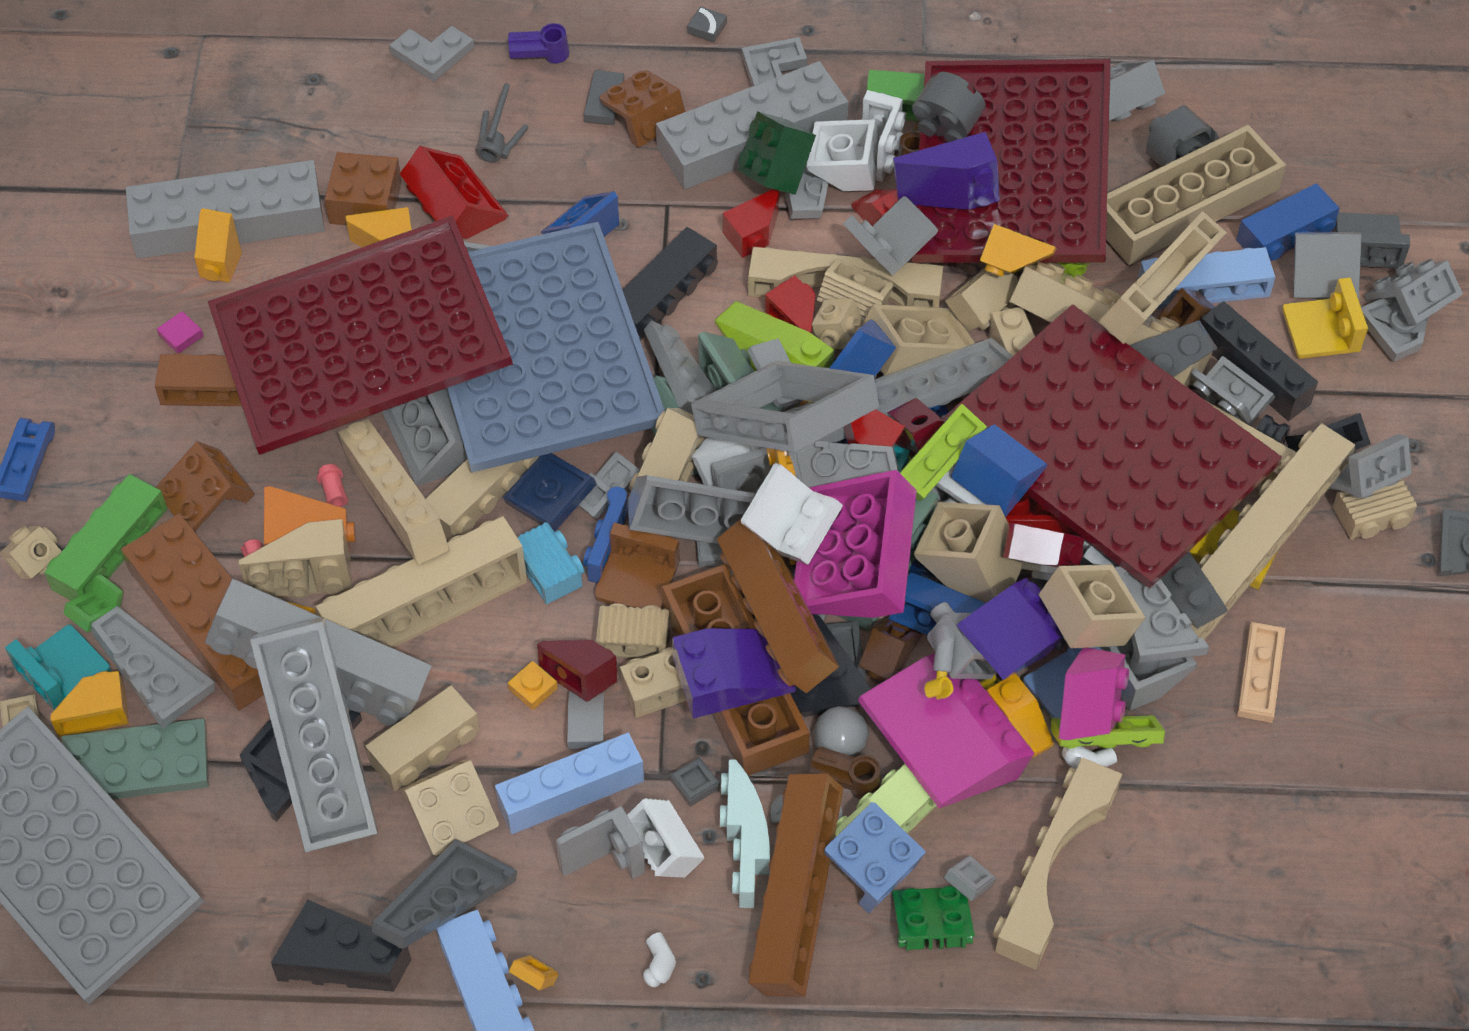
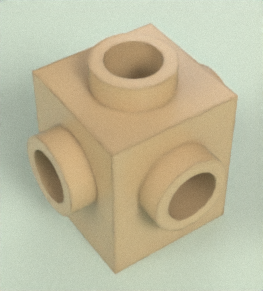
M825 299L816 317L813 319V334L833 349H844L856 331L863 325L854 299Z
M22 526L9 537L11 543L0 552V555L20 579H32L38 573L43 575L49 562L62 551L56 545L58 542L57 538L46 527L29 526L27 528Z

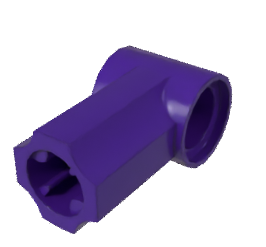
M551 23L544 26L540 31L510 32L508 35L510 59L544 57L546 61L557 64L569 57L570 51L566 29L560 24Z

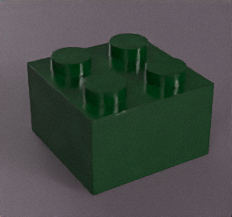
M757 111L755 119L749 126V137L745 149L742 150L739 156L738 171L765 187L796 195L816 135L790 120Z

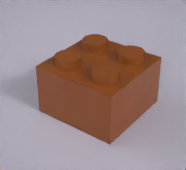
M337 152L325 196L329 224L347 225V215L396 209L402 184L398 157Z

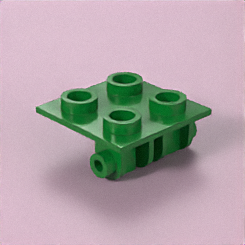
M946 886L943 888L892 890L899 931L897 933L898 948L905 947L906 951L924 949V939H927L928 950L933 948V939H938L939 949L944 948V938H946V948H966V944H973L975 932L968 898L958 889Z

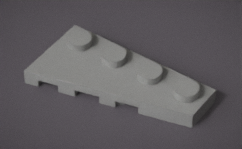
M651 320L644 329L645 334L679 408L693 415L691 403L715 392L716 389L681 340L679 333L670 325L665 324L662 326Z
M116 606L91 623L92 635L162 729L215 691V681L120 607Z

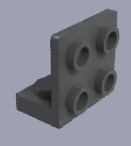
M1338 213L1336 232L1361 233L1360 266L1398 268L1404 264L1410 247V235L1401 234L1399 216Z

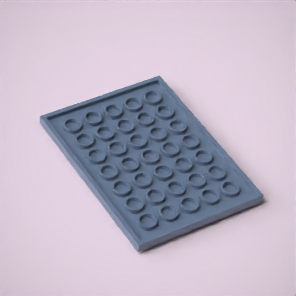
M599 222L468 252L513 361V365L447 388L471 473L656 426L659 416L665 410Z

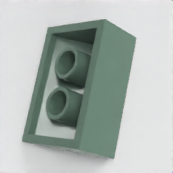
M708 332L698 334L699 366L716 391L755 372L751 367V361L747 352L744 349L740 350L734 339ZM773 402L760 408L782 412L781 406L777 407Z

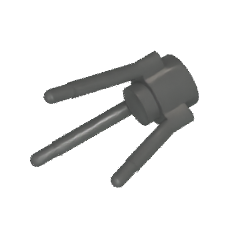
M505 83L488 132L489 111L484 110L479 141L475 151L482 160L490 163L498 162L500 157L507 159L510 150L528 130V125H523L507 144L504 141V135L496 131L510 85L508 83Z

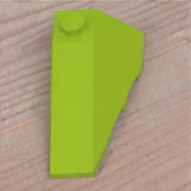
M735 301L715 319V325L723 336L734 339L739 349H744L747 352L754 371H757L748 353V349L753 345L779 339L791 363L830 368L834 363V349L810 332L738 301Z

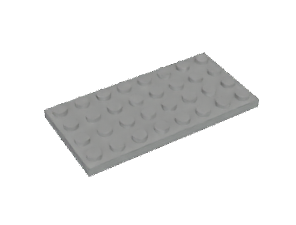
M27 706L0 729V903L83 1000L90 1005L205 901Z

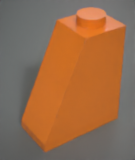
M272 486L264 487V546L306 523L339 519L343 520L349 550L350 542H356L355 522H349L345 508Z

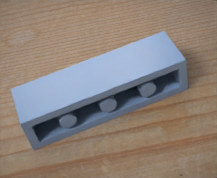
M1266 247L1245 248L1243 250L1227 252L1216 251L1206 254L1156 309L1166 308L1181 288L1198 291L1210 303L1270 297L1275 274ZM1158 258L1141 261L1138 279Z
M628 732L495 785L498 806L512 835L644 782L643 761Z
M478 910L454 918L437 928L439 943L474 1031H534L529 1017L522 1019L517 1008L523 1004L516 985L508 986L504 976L509 973V968L503 953L495 954L491 943L496 941V936L490 921L482 922Z

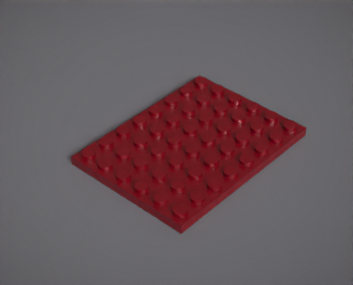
M1111 59L926 61L924 87L933 75L936 77L939 72H948L966 80L969 83L967 89L973 94L978 91L984 98L985 110L967 137L986 132L997 158L1000 201L973 209L915 205L936 226L938 232L912 257V263H981L980 259L994 224L1056 247L1054 255L1040 261L1041 263H1106ZM920 131L919 151L948 143L944 136L940 135L938 137L935 134L927 136Z
M453 216L207 301L259 455L513 365L505 340Z
M1074 304L941 419L944 423L957 407L963 404L987 428L995 424L1047 463L1046 469L1032 484L1026 494L1149 589L1277 468L1282 459L1281 455L1126 342L1123 344L1119 339L1110 334L1104 326Z

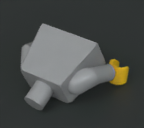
M946 602L937 605L931 611L930 615L936 622V625L928 633L927 637L935 651L933 671H937L936 679L926 682L924 690L928 698L936 697L937 700L947 698L953 693V684L947 677V673L952 679H986L979 681L985 690L1001 682L996 677L997 672L956 626L972 613H955Z

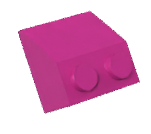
M1082 648L1065 675L1059 739L1071 740L1110 734L1115 724L1122 722L1126 702L1121 701V691L1126 689L1129 679V669L1124 668V654L1093 648Z

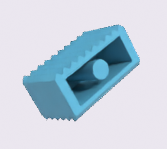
M544 522L543 525H538L537 528H532L531 531H526L525 534H520L517 537L523 546L526 575L546 605L582 587L581 574L584 573L583 565L577 555L570 556L567 552L568 545L560 530L554 532L551 526Z

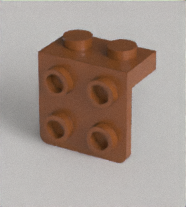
M648 70L634 73L631 78L618 85L611 86L599 96L601 104L625 118L631 142L638 148L656 138V123L685 112L680 89Z
M614 522L610 531L611 553L595 589L596 600L607 604L620 603L628 608L639 607L642 609L645 606L654 605L662 609V586L672 583L680 563L679 540L673 539L671 536L629 530V524L622 525Z

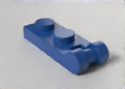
M20 418L18 420L0 466V498L27 502L47 446L54 438V422L42 421L41 424L33 423L31 419Z
M613 487L607 492V513L604 520L599 519L594 532V539H596L594 546L588 547L585 552L583 566L587 567L588 581L598 583L611 553L610 531L614 522L624 525L628 517L627 492L621 487Z

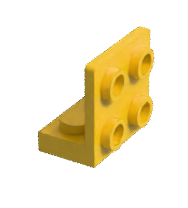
M1351 277L1338 279L1335 291L1331 293L1330 299L1283 305L1282 312L1297 358L1303 359L1361 351L1368 327Z

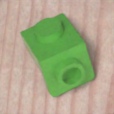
M102 574L94 577L90 592L65 603L63 614L88 633L91 631V623L116 606H121L123 591Z

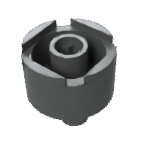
M939 72L936 77L933 75L915 100L912 110L919 121L918 129L927 136L935 134L940 137L941 135L944 136L947 142H951L968 136L985 110L984 98L978 91L973 94L968 90L967 86L969 83L963 78L952 73Z
M1183 105L1169 112L1164 117H1157L1151 122L1149 126L1151 133L1146 145V154L1160 167H1163L1218 140L1219 137L1210 125L1187 106Z

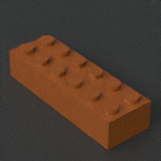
M180 513L121 548L128 571L235 708L240 711L262 697L264 692L258 669L247 665L243 659L234 655L220 654L213 650L211 645L205 643L215 615L232 578Z
M726 564L662 586L663 609L669 610V622L676 636L703 629H756L755 621L750 611L744 605L743 597L737 586L733 583L731 579L732 574ZM790 693L713 713L734 759L738 761L748 776L809 753L810 732Z

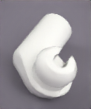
M1083 746L1071 749L1064 747L1062 750V756L1066 763L1074 769H1077L1082 757L1105 767L1117 763V756L1112 748H1105L1096 753Z
M660 932L651 935L646 940L654 958L650 963V968L644 971L643 979L648 986L653 988L658 987L660 983H666L676 966L675 956Z

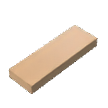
M1256 622L1250 623L1237 717L1269 723L1273 722L1285 628Z

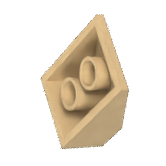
M873 304L863 323L864 325L870 319L874 320L896 346V349L880 369L884 376L975 344L950 308Z

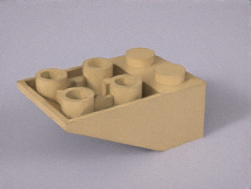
M342 519L306 523L239 560L244 584L276 598H303L307 595L322 593L339 594L342 591L352 589L351 555Z

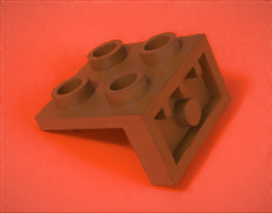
M198 441L194 443L155 487L162 491L166 506L174 516L180 513L194 532L224 499L229 501L235 499L247 503L255 495L220 449Z

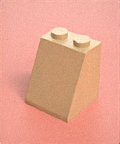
M938 502L914 553L916 559L947 587L985 603L1016 582L1023 561L1003 557L1009 524L1001 507L998 505Z

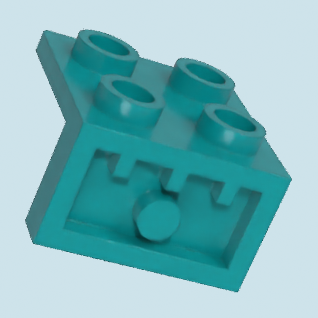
M70 624L66 625L35 649L31 646L25 649L17 639L5 647L14 669L53 710L58 707L82 678L94 676L96 673L111 671V667L105 659Z

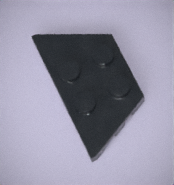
M812 614L839 667L807 693L795 685L796 692L790 694L797 708L804 717L821 715L827 709L836 706H860L861 704L858 702L859 697L871 690V687L819 614Z
M350 710L349 716L354 730L362 721L361 713ZM270 719L239 756L270 816L277 822L290 807L292 800Z

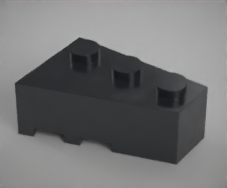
M307 900L274 956L271 965L277 981L289 982V979L311 981L315 985H324V983L346 984L347 988L394 992L411 962V956L408 946L401 949L373 934L371 926Z

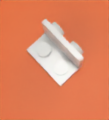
M775 463L741 518V523L782 556L808 565L843 505L835 498L812 491L785 467Z

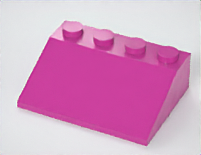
M897 470L809 487L814 492L835 498L843 505L808 565L798 561L796 563L794 581L811 613L868 618L903 613L917 490Z
M934 653L925 656L859 697L858 702L940 809L1018 780L1035 753L977 679H952L947 673V677L953 684V693L949 697L939 700L936 697L928 698L924 690L925 684L930 680L936 679L937 671H933Z

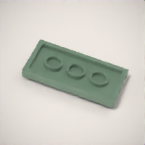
M204 718L172 722L163 729L159 724L62 736V744L112 799L209 787L207 724Z

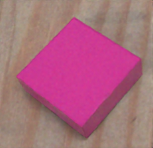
M183 311L157 328L158 335L176 353L182 352L203 337L202 329Z

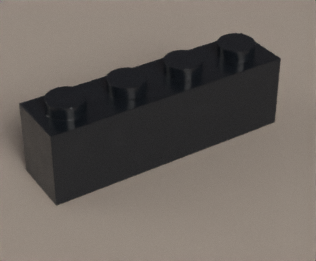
M686 227L623 289L640 341L646 336L644 329L651 320L659 323L666 315H671L678 303L686 295H691L698 283L706 275H711L717 267V244L689 227Z
M1225 301L1201 317V324L1217 346V349L1211 355L1218 361L1222 356L1272 392L1275 398L1269 405L1288 422L1312 404L1318 381Z

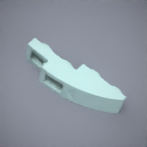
M729 760V773L721 774V795H728V804L720 805V827H727V841H734L733 860L740 861V872H733L732 894H739V908H754L755 875H770V846L767 822L762 804L748 775L737 760Z

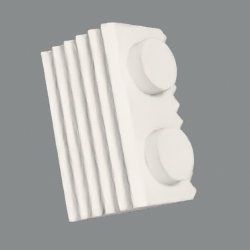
M645 798L627 815L643 841L644 858L648 859V864H651V870H655V876L685 878L704 860L703 854L669 800H648Z

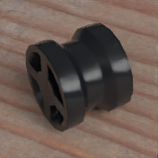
M1266 414L1256 430L1284 444L1285 437L1288 436L1291 426L1286 423L1278 424L1274 422L1272 416Z

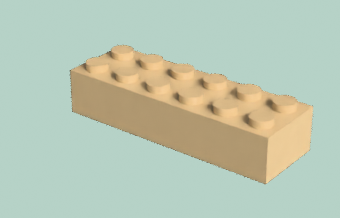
M1246 125L1108 193L1106 240L1130 265L1172 244L1202 211L1216 222L1280 190L1286 164L1249 125Z
M1038 262L1035 265L1025 266L1010 302L1051 323L1072 304L1100 323L1099 320L1121 297L1120 294L1112 290L1104 289L1102 292L1092 287L1094 282L1084 276L1075 275L1074 278L1064 273L1065 267L1058 263L1046 264ZM1150 315L1130 336L1126 343L1128 345L1138 343L1179 327V324L1166 317H1161L1159 320ZM1212 352L1174 378L1186 387L1192 385L1195 381L1190 372L1196 368L1203 373Z
M504 516L494 521H486L469 533L451 538L447 542L450 550L419 565L412 559L402 565L392 566L385 573L371 580L361 581L354 588L344 593L326 598L321 604L316 605L317 614L326 620L394 648L527 583L523 546Z

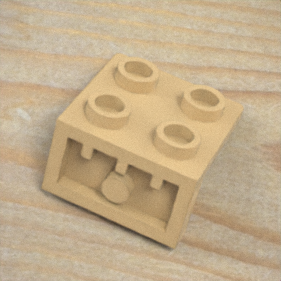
M463 759L399 789L404 801L410 803L433 855L441 854L455 839L464 843L499 826V822L473 763L469 759Z

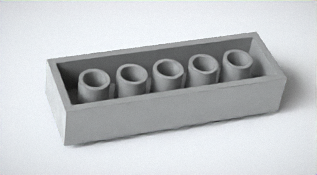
M821 62L812 63L656 123L657 149L684 190L738 169L739 156L742 150L745 149L749 137V126L755 119L757 111L790 120L812 133L814 123L817 121L847 120L848 100Z
M314 160L126 187L129 233L137 259L194 251L201 208L231 213L239 244L325 232Z
M232 579L215 615L205 643L211 645L212 649L223 655H234L243 659L247 665L257 669L250 642L253 634L321 617ZM325 619L347 708L352 711H363L373 715L379 722L388 726H394L407 717L420 696L432 665Z
M324 617L253 634L250 642L305 852L377 834L378 824Z

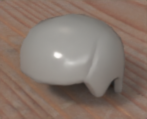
M842 706L827 709L816 720L811 733L816 750L820 746L855 757L864 749L869 736L868 725L865 719L853 709Z

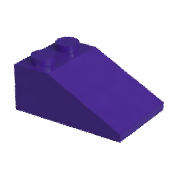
M986 132L893 158L898 201L903 196H906L914 205L957 209H973L1000 201L997 158Z
M1027 578L1012 584L956 625L1003 680L1045 657L1064 639V636L1039 596L1041 589L1033 582H1029Z
M703 629L672 637L673 661L693 719L796 692L795 685L788 686L778 674L777 670L780 668V665L766 650L765 646L768 644V641L757 629Z

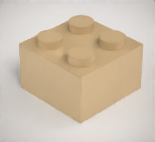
M1113 564L1059 566L1039 593L1040 598L1071 649L1125 646L1146 618Z

